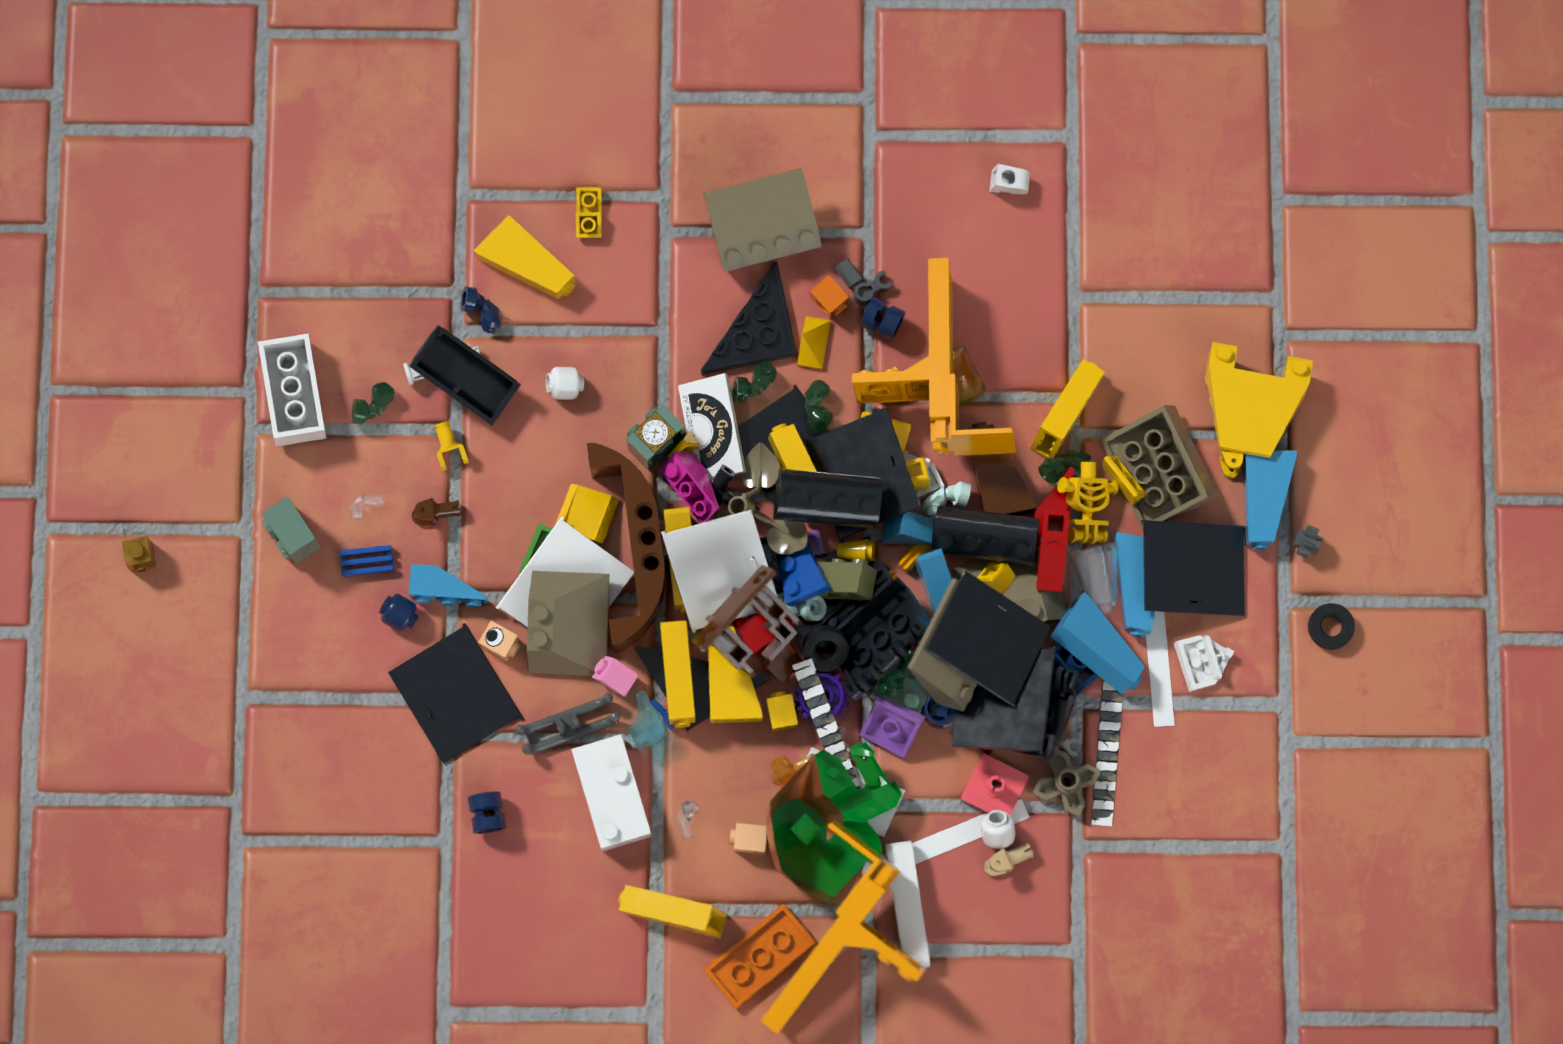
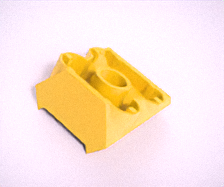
M571 484L556 524L563 517L565 518L563 521L592 542L603 544V541L607 538L608 528L615 515L619 499L587 487Z

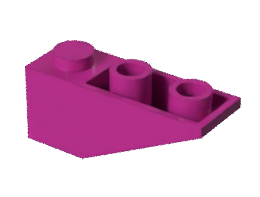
M692 451L674 452L659 470L687 507H689L699 523L710 521L720 508L707 470Z

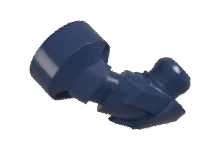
M465 286L461 296V311L473 313L476 309H479L483 331L493 333L495 328L501 327L502 324L498 307L491 303L489 299L486 300L483 295L479 294L477 288Z

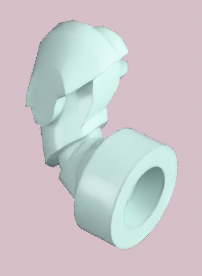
M959 481L945 489L941 487L938 491L931 492L923 502L922 511L928 518L935 520L938 505L945 506L947 500H951L953 506L965 508L970 496L971 484Z
M778 593L777 597L785 604L784 593ZM816 596L793 607L786 605L796 616L802 615L807 621H819L826 614V603L821 596Z

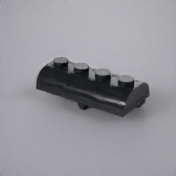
M439 325L430 333L409 364L411 369L491 426H493L521 385L512 376Z
M779 468L773 520L876 529L880 515L882 481L876 477Z
M938 505L934 524L933 551L941 548L943 555L1035 567L1040 518Z

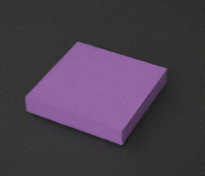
M879 693L859 735L905 759L925 716Z

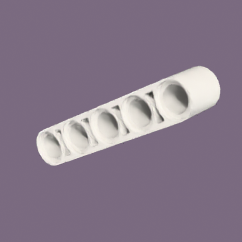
M910 840L885 844L887 861L901 871L891 884L900 948L922 966L930 967L912 842Z

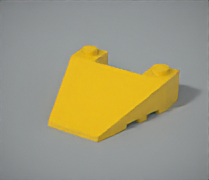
M1212 342L1207 360L1205 383L1208 386L1209 402L1213 410V421L1219 449L1270 458L1306 395L1310 384L1313 361L1288 356L1282 377L1234 368L1238 346Z

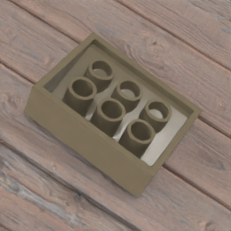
M802 168L704 193L720 264L724 272L822 247Z
M1164 405L1100 440L1107 456H1117L1146 492V496L1136 505L1132 506L1142 529L1143 524H1141V520L1169 521L1218 497L1175 405Z
M952 578L908 665V669L937 704L964 711L967 703L972 698L977 684L924 650V647L928 646L959 583L957 579Z

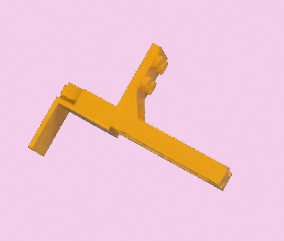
M949 258L928 259L929 356L904 371L888 369L884 372L863 370L859 373H852V384L857 404L929 401L933 451H938L939 454L954 452L955 456L1016 453L1013 428L959 430V392L954 373L952 273Z
M836 820L830 822L828 827L871 859L873 863L835 912L839 915L838 919L761 1019V1022L776 1034L783 1029L845 946L875 949L879 952L876 956L887 965H890V963L900 968L898 973L908 981L912 979L918 981L926 970L924 966L864 921L901 871Z

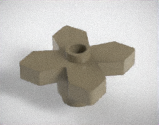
M1057 749L1047 762L1054 777L1039 779L1032 794L1045 802L1061 795L1064 811L1078 817L1085 805V800L1079 789L1094 786L1101 771L1089 764L1073 769L1069 754ZM1068 779L1071 782V786L1065 787L1061 781Z

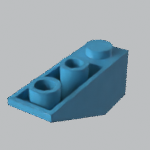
M411 564L409 596L411 599H415V603L430 604V600L440 601L441 605L455 606L456 602H464L466 606L475 608L481 607V604H488L485 595L440 567Z

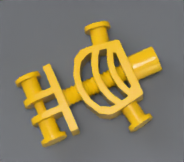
M1081 462V478H1069L1068 480L1063 477L1057 485L1059 492L1065 493L1067 491L1066 501L1068 505L1076 511L1083 512L1082 520H1069V525H1076V529L1074 527L1068 528L1067 541L1074 543L1077 540L1079 543L1087 542L1089 544H1094L1098 541L1100 544H1105L1108 540V532L1103 528L1098 530V526H1109V521L1093 520L1092 513L1107 507L1109 494L1116 495L1118 493V484L1115 480L1107 482V479L1096 478V462Z

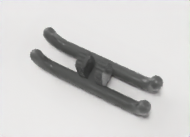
M606 693L596 700L526 725L516 726L515 732L521 736L554 725L557 726L559 735L534 744L523 745V753L527 755L536 754L618 723L620 715L617 712H613L608 717L581 727L577 718L609 705L613 701L612 694Z

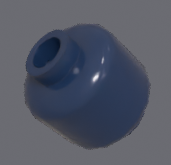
M395 594L392 597L388 595L379 610L381 621L398 632H402L406 627L412 628L419 616L415 613L417 609L416 604L401 594Z

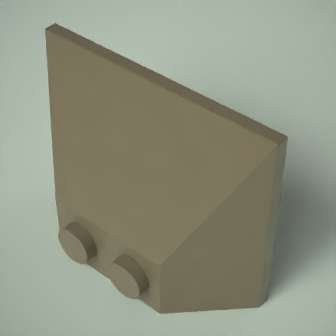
M1037 548L1035 567L1008 563L1016 577L1002 595L1046 624L1057 623L1061 621L1068 610L1063 585L1062 592L1036 590L1039 548ZM984 560L953 567L955 579L960 581L964 571L977 578L989 562L995 561Z
M532 571L528 599L527 630L529 673L594 675L597 663L607 656L610 574Z

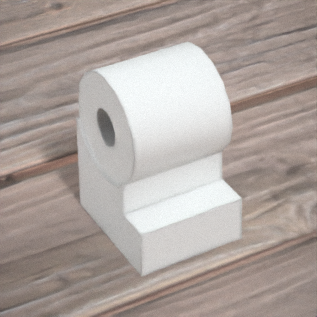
M997 164L992 169L990 191L997 193L1002 191L1018 195L1027 194L1030 172L1016 167Z

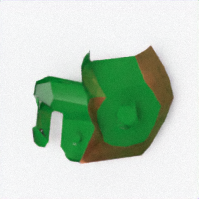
M866 742L857 743L850 747L851 755L866 783L864 788L856 789L854 781L839 757L823 749L817 754L812 755L770 800L766 833L769 850L776 870L802 890L832 905L834 896L871 859L831 830L828 825L836 820L882 855L880 839L867 821L897 807L902 795L896 781L889 782L874 758L875 752Z

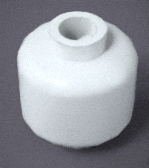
M554 367L551 373L546 375V392L550 393L553 399L573 400L577 398L579 391L584 389V377L579 376V372L575 367Z
M994 810L983 817L981 820V833L985 845L994 849H1003L1013 843L1015 840V826L1010 814Z

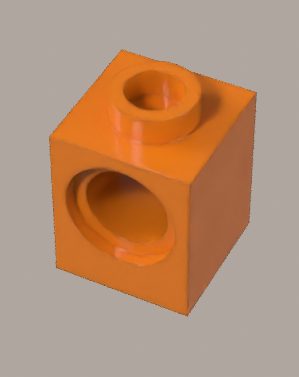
M829 275L810 290V298L829 319L834 315L839 317L848 309L849 296Z

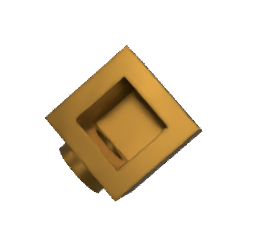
M147 536L121 541L126 567L131 572L141 573L156 566L152 542Z

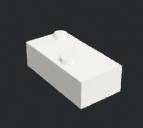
M309 334L259 341L260 359L276 447L325 439L326 433Z
M616 735L571 749L602 852L652 837L622 735Z

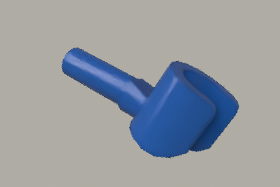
M653 699L650 704L665 719L666 727L673 729L668 724V711L656 699Z

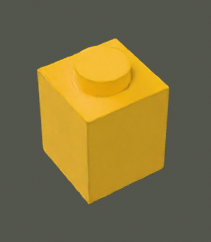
M786 691L772 693L771 698L767 699L772 732L798 728L792 694L786 695Z

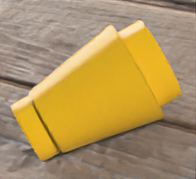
M863 539L838 543L837 557L838 559L849 561L861 559L867 562H874L875 542Z

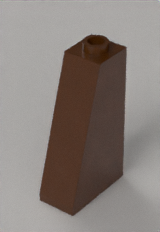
M986 422L972 424V428L968 430L994 429L995 427L993 424L987 425ZM1009 453L971 455L982 511L1017 516L1035 513V501Z

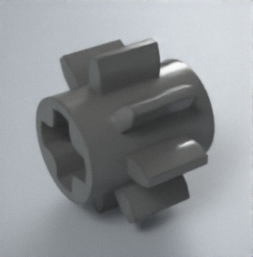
M1308 525L1305 530L1298 529L1292 546L1298 548L1297 555L1308 558L1310 553L1317 555L1323 541V537L1317 535L1319 532L1318 528Z

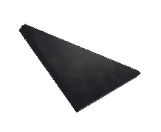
M773 262L765 277L758 284L744 308L739 312L725 336L722 337L708 361L701 368V375L797 356L778 262Z
M636 646L634 648L667 699L662 651ZM691 657L690 667L695 723H690L689 727H684L687 732L710 718L709 661ZM755 672L756 675L753 678L751 677L754 689L771 680L768 674Z

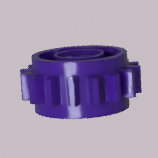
M817 671L823 690L829 696L828 703L836 721L835 716L837 714L842 717L844 715L841 708L848 707L849 705L847 701L843 700L849 697V694L843 692L844 687L842 683H839V674L833 677L831 676V671L826 672V674H821V671ZM795 687L794 692L799 694V696L793 698L794 703H800V706L796 708L797 713L802 711L805 713L803 716L804 721L808 718L812 719L801 688Z

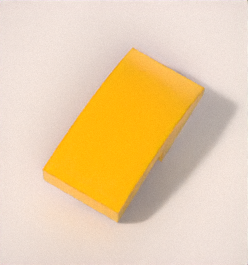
M576 187V238H601L602 187Z

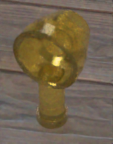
M814 753L794 764L786 757H779L771 762V776L774 784L781 785L787 783Z

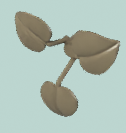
M759 442L744 461L746 473L741 474L744 486L755 489L748 493H742V496L733 497L729 501L728 510L720 508L710 521L751 510L753 517L773 526L767 533L769 547L779 554H792L805 549L807 546L808 531L805 523L776 520L774 522L756 513L753 501L748 499L760 492L761 487H773L777 483L779 468H781L778 458L763 443Z

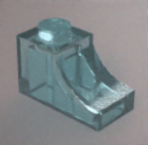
M645 690L635 694L638 702V713L633 724L628 726L630 733L626 734L632 748L638 747L640 752L668 739Z

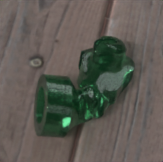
M770 362L756 364L752 375V383L745 377L736 376L732 387L733 402L744 403L748 398L755 397L757 394L761 395L763 391H766L777 375L774 366Z
M822 380L813 381L804 394L806 399L804 410H807L806 414L808 417L807 425L816 433L826 429L833 418V414L825 406L819 407L822 400L830 392L829 385Z
M380 382L372 387L371 403L369 405L365 399H353L352 424L363 425L368 419L375 418L376 414L380 416L388 404L393 401L394 389L388 383Z
M1078 450L1067 451L1066 454L1059 455V458H1046L1039 466L1038 471L1045 481L1057 484L1066 473L1064 468L1067 467L1069 469L1072 467L1081 473V462H1089L1091 456Z
M909 652L906 656H903L902 660L898 662L896 671L893 670L886 678H881L877 681V689L883 698H892L904 691V678L916 679L908 669L914 652Z

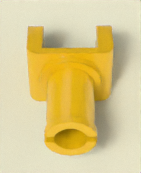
M449 421L434 425L441 445L437 452V457L442 472L447 470L442 455L444 452L459 448L464 464L469 463L464 446L455 442Z
M1221 450L1219 462L1225 477L1232 479L1239 475L1244 453Z

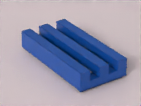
M391 545L340 551L342 577L394 572ZM387 552L386 556L346 559V557ZM388 562L387 566L347 570V566Z

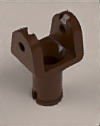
M433 498L421 501L416 504L412 512V520L418 525L433 526L439 518L459 517L461 515L460 508H458L460 506L459 501L455 500L453 502L437 504Z

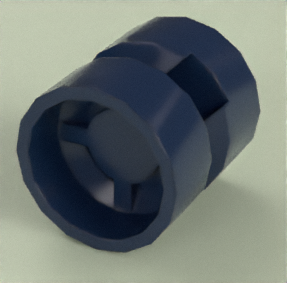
M873 296L862 316L859 326L871 332L878 330L880 336L892 341L903 321L906 311L895 306L889 308L885 301ZM880 312L885 314L881 323L876 321Z
M930 695L926 700L923 716H925V721L929 726L935 729H945L953 724L957 709L937 704Z
M485 792L468 797L469 810L474 814V817L471 819L474 834L491 833L506 829L504 813L500 812V809L503 807L501 792ZM491 812V817L484 818V813Z

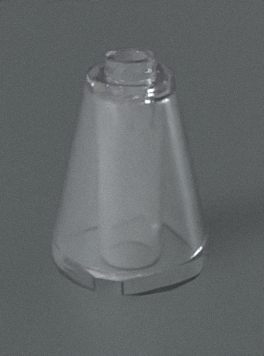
M1118 543L1100 544L1082 549V551L1077 549L1068 552V559L1083 591L1089 595L1103 614L1113 612V607L1118 605Z

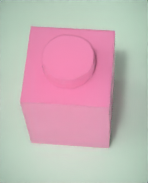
M605 656L595 666V673L592 678L615 694L625 697L638 674L615 658Z

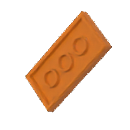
M783 903L703 970L735 1010H738L817 943Z

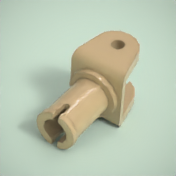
M1025 842L1009 851L1004 848L985 862V873L994 877L1011 872L1014 869V865L1033 858L1032 850L1024 852L1030 848V845Z

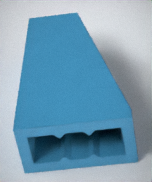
M1297 450L1274 451L1270 458L1250 454L1243 455L1246 546H1252L1253 550H1266L1275 541L1297 457Z
M1117 532L1114 538L1124 631H1129L1131 636L1144 638L1145 635H1150L1152 631L1155 612L1144 611L1143 537Z
M941 548L918 556L915 564L933 616L952 580Z
M1085 592L1081 594L1070 605L1050 637L1119 693L1123 694L1129 688L1134 690L1142 681L1140 674L1145 666L1089 595Z

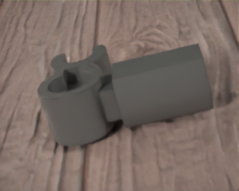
M849 258L835 267V270L847 287L853 289V299L859 305H867L873 296L879 295V291H888L893 285L892 281L887 284L880 282V278L885 276V271L878 272L873 281L869 280L863 283V278Z

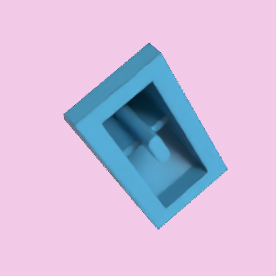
M909 511L883 522L881 542L882 544L932 545L935 521L934 519Z

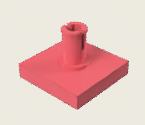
M983 753L960 800L987 814L994 810H1000L1011 815L1030 776Z

